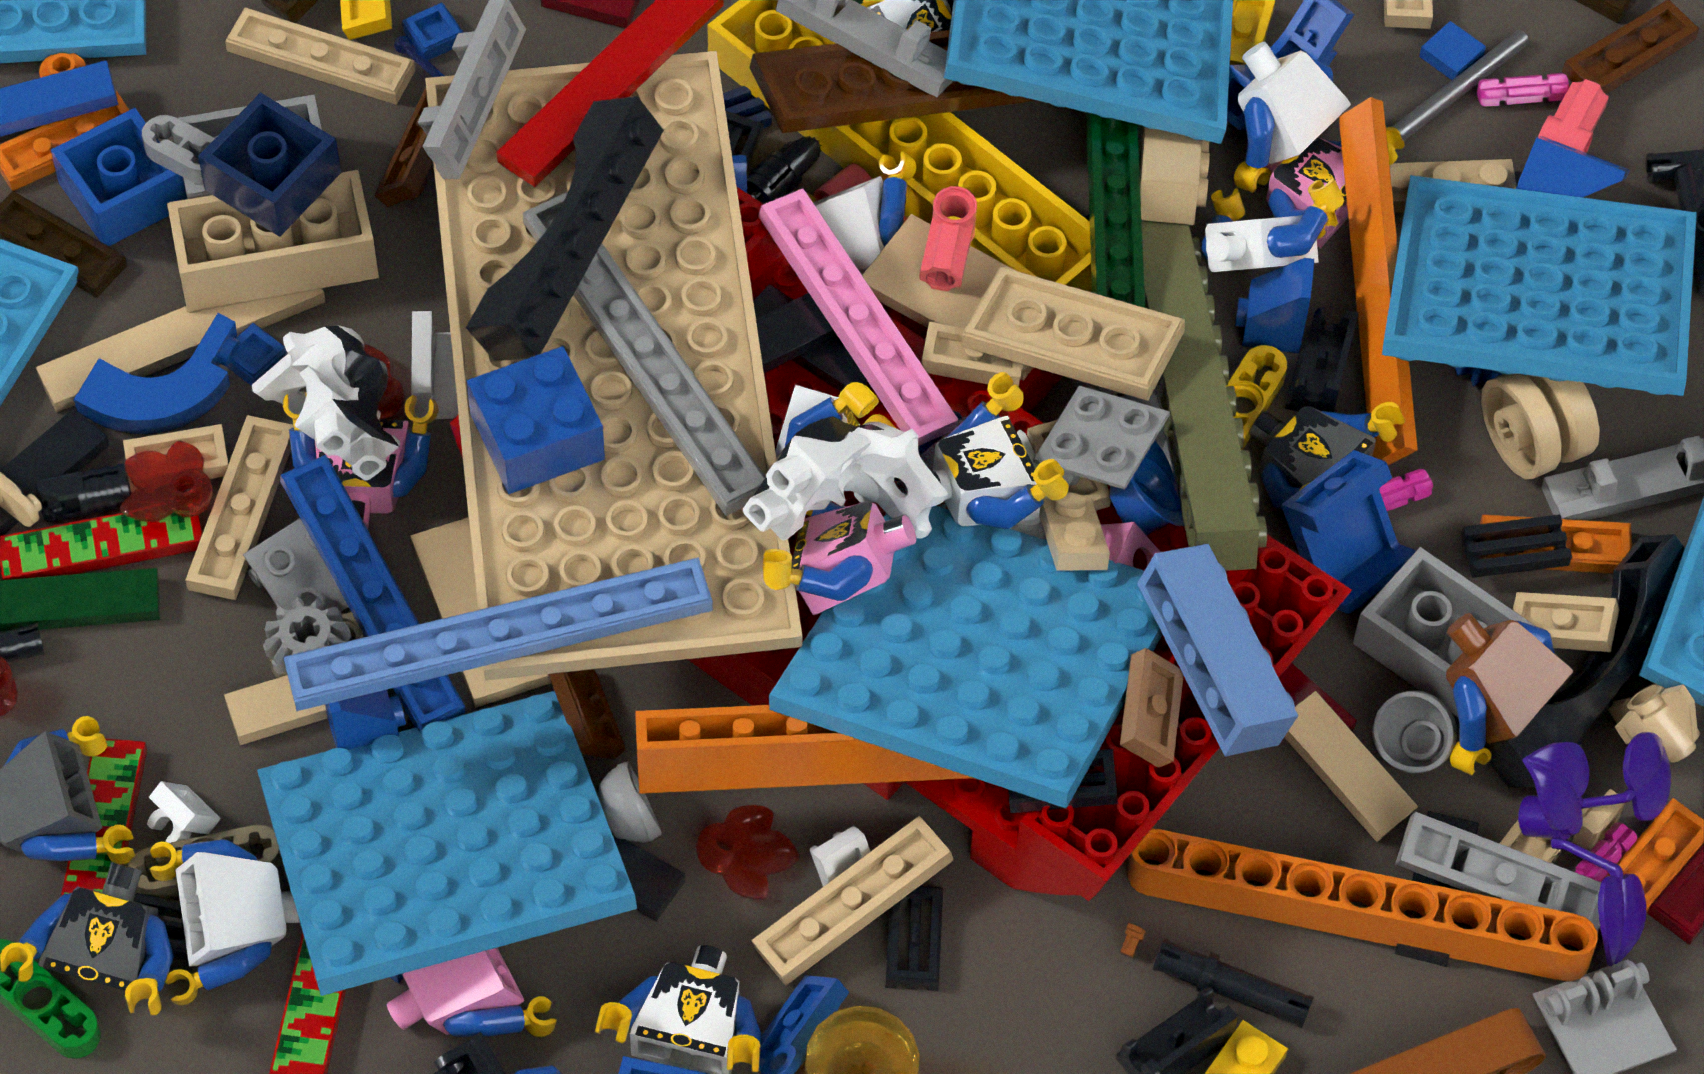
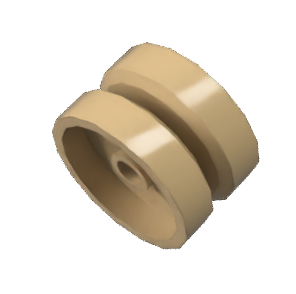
M1516 373L1510 375L1502 374L1485 383L1482 389L1481 406L1487 430L1502 460L1515 474L1523 479H1535L1555 470L1560 462H1573L1593 453L1598 446L1600 429L1597 413L1589 391L1583 382L1553 381L1546 377Z

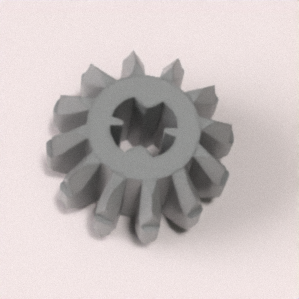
M297 596L294 602L295 609L291 611L278 606L276 611L277 621L266 622L264 630L268 639L263 644L265 655L272 659L273 670L278 676L287 673L283 658L285 656L350 641L351 632L349 625L346 622H342V614L337 606L325 609L324 601L319 596L310 606H305L303 600Z

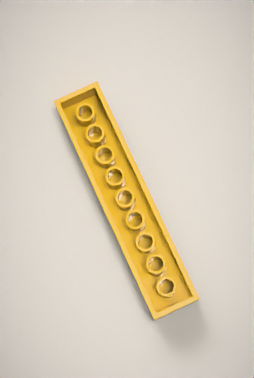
M738 0L707 24L708 52L717 51L719 69L739 85L746 86L754 97H759L763 100L764 105L769 108L749 68L752 54L836 43L777 12L778 0ZM951 112L798 131L804 137L810 136L820 140L821 150L841 167L845 168L852 163L858 164L865 169L872 179L881 176L882 181L887 179L888 175L880 169V159L886 154L890 155L895 159L896 169L901 161L900 154L904 151L916 163L914 176L909 181H906L907 193L904 216L907 219L913 214L931 224L933 201L936 194L950 186L965 188L974 195L977 201L975 235L970 246L1018 272L1092 292L1090 221ZM956 216L947 217V218L952 219V220L961 219V218L956 217Z

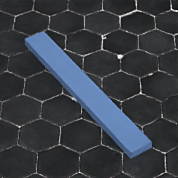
M698 557L301 652L283 658L296 711L713 611V601Z

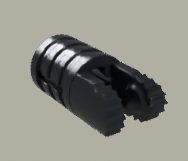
M810 136L801 137L798 140L789 141L787 144H784V147L778 151H772L747 176V194L763 204L790 194L801 183L802 175L820 157L819 154L822 151L820 148L822 145L819 144L820 140Z
M124 463L111 467L110 465L104 466L100 469H89V471L85 472L77 471L43 478L36 482L35 486L39 499L41 498L44 501V504H41V512L44 520H47V522L86 516L95 512L102 513L105 510H117L121 507H133Z

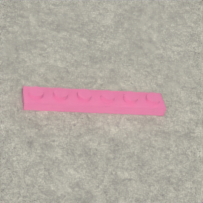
M800 189L761 205L758 217L899 429L904 432L913 429L918 434V446L953 431L959 419L805 190Z

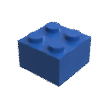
M136 108L51 149L59 185L99 241L107 246H111L168 217L167 203L187 199L183 177L157 164L147 156L142 139V129L146 122Z
M564 346L467 380L470 415L508 495L605 460L603 425Z

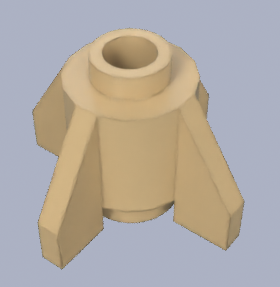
M1655 683L1641 690L1631 699L1625 698L1613 701V704L1608 709L1617 723L1615 726L1616 730L1626 744H1629L1633 737L1641 732H1653L1662 739V744L1670 762H1678L1686 758L1696 748L1695 741L1698 739L1700 731L1697 728L1695 700L1684 684L1664 688Z

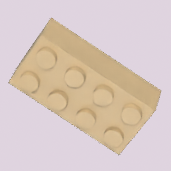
M358 170L342 172L281 237L213 195L167 203L187 312L379 278L374 240Z

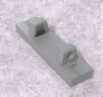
M489 0L476 30L458 33L452 49L456 52L461 63L442 105L424 108L418 120V124L421 125L427 135L423 148L435 162L436 169L442 179H460L525 34L526 28L510 0Z
M778 0L777 12L832 42L838 43L880 68L886 69L893 75L908 81L928 94L938 97L953 82V80L944 78L947 51L929 42L931 27L918 20H915L913 25L907 30L853 0Z
M1700 436L1682 439L1677 445L1609 461L1608 458L1592 461L1587 467L1544 477L1541 489L1553 515L1560 514L1561 519L1586 521L1704 492V438L1701 439ZM1679 462H1684L1687 468L1686 476L1684 475Z
M1415 812L1410 816L1395 865L1466 892L1578 914L1591 921L1598 934L1600 929L1598 894L1601 882L1421 813ZM1466 851L1460 872L1454 870L1453 868L1458 858Z

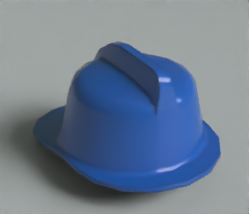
M1155 440L1125 490L1111 485L1109 489V497L1122 523L1135 522L1146 536L1158 531L1169 523L1176 526H1184L1172 468L1164 451Z

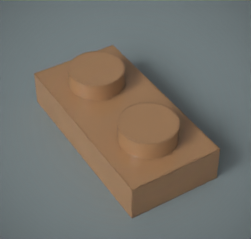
M1144 648L1131 654L1120 745L1160 768L1174 761L1183 673L1174 664L1151 650Z

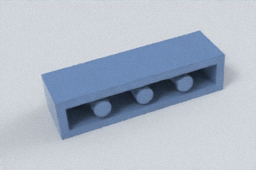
M1209 544L1155 553L1137 585L1224 756L1278 746L1297 719L1298 714L1292 697L1285 691L1272 666L1269 653L1262 647L1250 624L1246 609L1240 605L1233 592L1224 567L1218 563Z

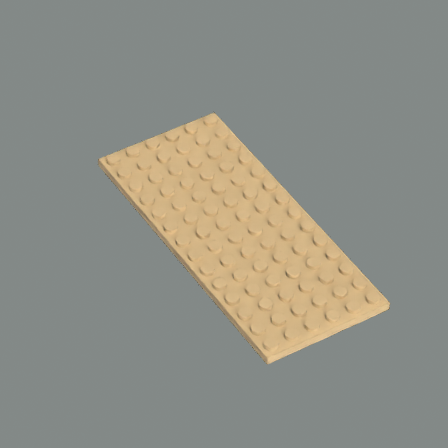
M717 51L672 55L629 96H638L664 131L602 244L766 477L767 472L776 461V453ZM589 63L508 70L460 179H442L434 162L478 610L699 557L713 601V611L483 666L485 681L802 647V630L795 584L790 583V586L785 589L774 590L769 588L763 580L764 552L769 549H781L790 553L788 539L781 540L771 528L764 532L759 531L745 516L743 508L728 516L724 515L574 296H572L542 353L564 346L603 425L605 460L508 495L470 415L467 380L525 359L494 361L465 327L486 290L508 273L536 244L535 239L523 223V212L565 192L568 193L576 162V149H574L536 187H533L497 163L496 152ZM455 75L425 78L428 107L442 105Z

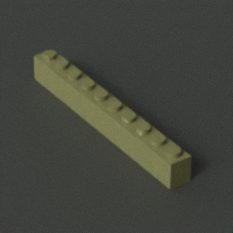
M1142 220L1145 308L1185 319V331L1155 388L1160 409L1170 411V416L1164 424V431L1188 545L1193 547L1209 544L1218 563L1224 567L1225 571L1256 569L1258 548L1266 547L1267 544L1266 521L1264 516H1256L1259 511L1257 483L1248 482L1251 479L1249 450H1241L1244 443L1243 423L1241 418L1233 417L1236 415L1234 386L1226 387L1229 382L1228 359L1226 355L1219 356L1222 350L1220 325H1212L1215 319L1214 299L1212 295H1206L1208 291V277L1206 266H1200L1199 237L1191 236L1189 225Z

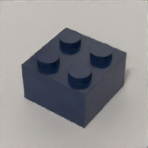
M261 92L198 155L205 191L279 237L341 174L336 138Z

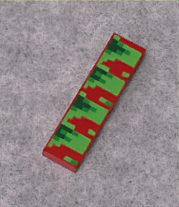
M190 499L0 536L2 579L73 575L196 551L202 537L196 500Z
M105 738L107 742L105 751L97 756H90L87 775L102 825V829L95 832L96 837H103L106 830L114 825H124L130 831L132 830L148 751L146 742ZM129 840L118 841L114 844L113 848L128 847ZM107 852L96 853V859L68 861L61 896L72 893L76 887L102 892L112 862Z
M303 932L269 1074H327L346 989L323 996L320 995Z

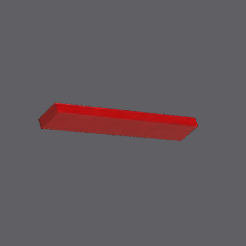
M655 0L496 152L497 163L533 187H536L575 149L573 137L593 101L626 98L632 95L724 6V0Z

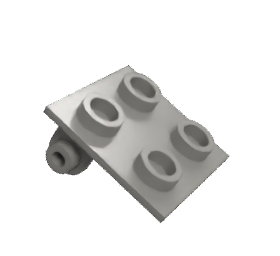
M1079 386L1033 461L1040 464L1044 460H1056L1064 469L1063 478L1069 486L1077 484L1080 477H1084L1125 490L1170 416V411Z
M300 518L243 554L252 568L248 570L251 580L257 587L262 585L265 587L277 607L281 606L290 611L295 609L294 602L297 596L303 600L305 606H310L319 596L324 601L325 609L337 606L340 611H343L349 607Z
M1627 959L1614 964L1612 967L1607 966L1585 974L1581 979L1566 981L1533 993V997L1573 1074H1618L1677 1051L1643 988V984L1649 982V973L1642 962L1634 964Z

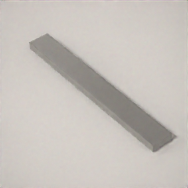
M567 192L523 212V223L536 242L546 232L559 212ZM601 244L573 296L724 515L728 516L746 505L765 479V475L607 249Z

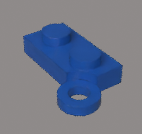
M804 975L761 1035L759 1071H761V1074H795L798 1068L805 1062L810 1047L823 1029L834 1021L838 1014V1008L849 994V991L837 978Z

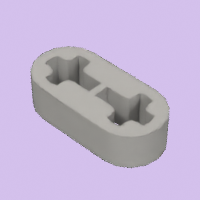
M160 115L146 122L142 129V139L147 156L152 161L187 180L204 185L200 164H196L195 157L198 158V155L215 138L170 115ZM173 136L174 142L168 140V138ZM157 138L163 139L160 143L156 141Z

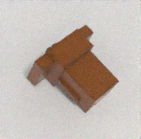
M1128 922L1125 931L1126 938L1120 953L1134 958L1139 943L1144 941L1146 930L1138 927L1137 924L1134 925Z

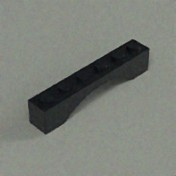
M638 96L593 101L573 137L576 149L575 171L570 189L559 212L531 250L508 273L486 290L465 327L494 361L528 359L542 353L659 141L664 129Z
M1675 534L1640 537L1614 569L1611 598H1616L1619 613L1611 652L1592 651L1582 667L1564 686L1554 693L1517 737L1490 744L1485 743L1484 747L1490 750L1492 754L1489 763L1508 788H1536L1534 780L1522 760L1532 752L1548 744L1573 742L1580 745L1586 737L1585 732L1596 718L1611 707L1615 694L1627 680L1635 676L1640 670V663L1648 653L1685 547Z

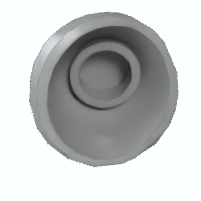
M1405 691L1385 701L1377 711L1372 726V737L1376 750L1393 768L1405 773L1421 774L1438 769L1448 761L1456 744L1457 727L1452 712L1437 697L1423 691Z
M628 761L617 764L616 768L608 772L601 781L597 790V796L610 830L619 839L641 843L653 841L662 832L645 793L639 794L638 777L634 773L631 764Z

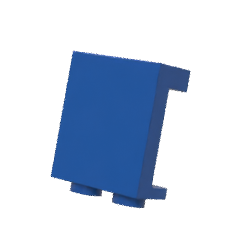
M1355 450L1281 504L1299 555L1352 589L1350 594L1337 608V610L1344 613H1351L1364 606L1368 599L1384 588L1416 552V550L1403 546L1397 541L1379 490L1381 486L1392 479L1387 462Z

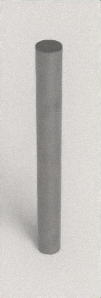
M1516 30L1392 127L1398 129L1403 141L1472 89L1480 80L1486 78L1529 44V38L1522 30Z

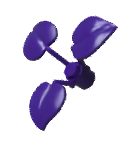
M1641 732L1629 742L1623 761V776L1628 789L1620 794L1582 798L1589 783V766L1585 752L1576 743L1556 742L1548 744L1532 752L1522 760L1534 780L1538 796L1528 795L1521 802L1518 822L1522 834L1526 837L1551 838V847L1553 849L1566 850L1605 869L1610 874L1600 884L1598 914L1607 966L1611 967L1623 960L1641 936L1646 920L1644 889L1637 875L1629 873L1623 875L1622 868L1619 865L1568 841V838L1579 833L1583 823L1582 809L1622 804L1632 800L1634 815L1638 820H1652L1662 812L1670 794L1671 769L1662 739L1653 732Z

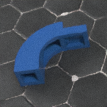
M1304 0L1285 31L1270 49L1277 59L1303 51L1313 59L1329 66L1337 54L1333 47L1353 18L1354 13L1337 0ZM1246 64L1230 65L1227 121L1240 131L1246 130L1244 112L1238 102V94L1255 79V76Z
M217 313L191 358L181 368L164 376L146 378L131 375L98 358L74 398L77 412L106 428L131 434H155L171 431L195 421L213 408L230 387L228 372L219 366L221 364L227 367L239 348L240 341L236 339L235 321Z

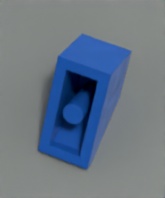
M1539 136L1535 139L1516 189L1583 198L1626 179L1630 169L1544 136Z
M1303 258L1251 279L1248 298H1238L1235 326L1244 327L1242 346L1254 348L1256 346L1268 345L1284 352H1300L1311 299L1314 259Z
M387 690L325 704L327 719L336 748L351 750L372 744L375 739L383 735L390 734L399 737L397 727L406 725L399 696L389 697Z

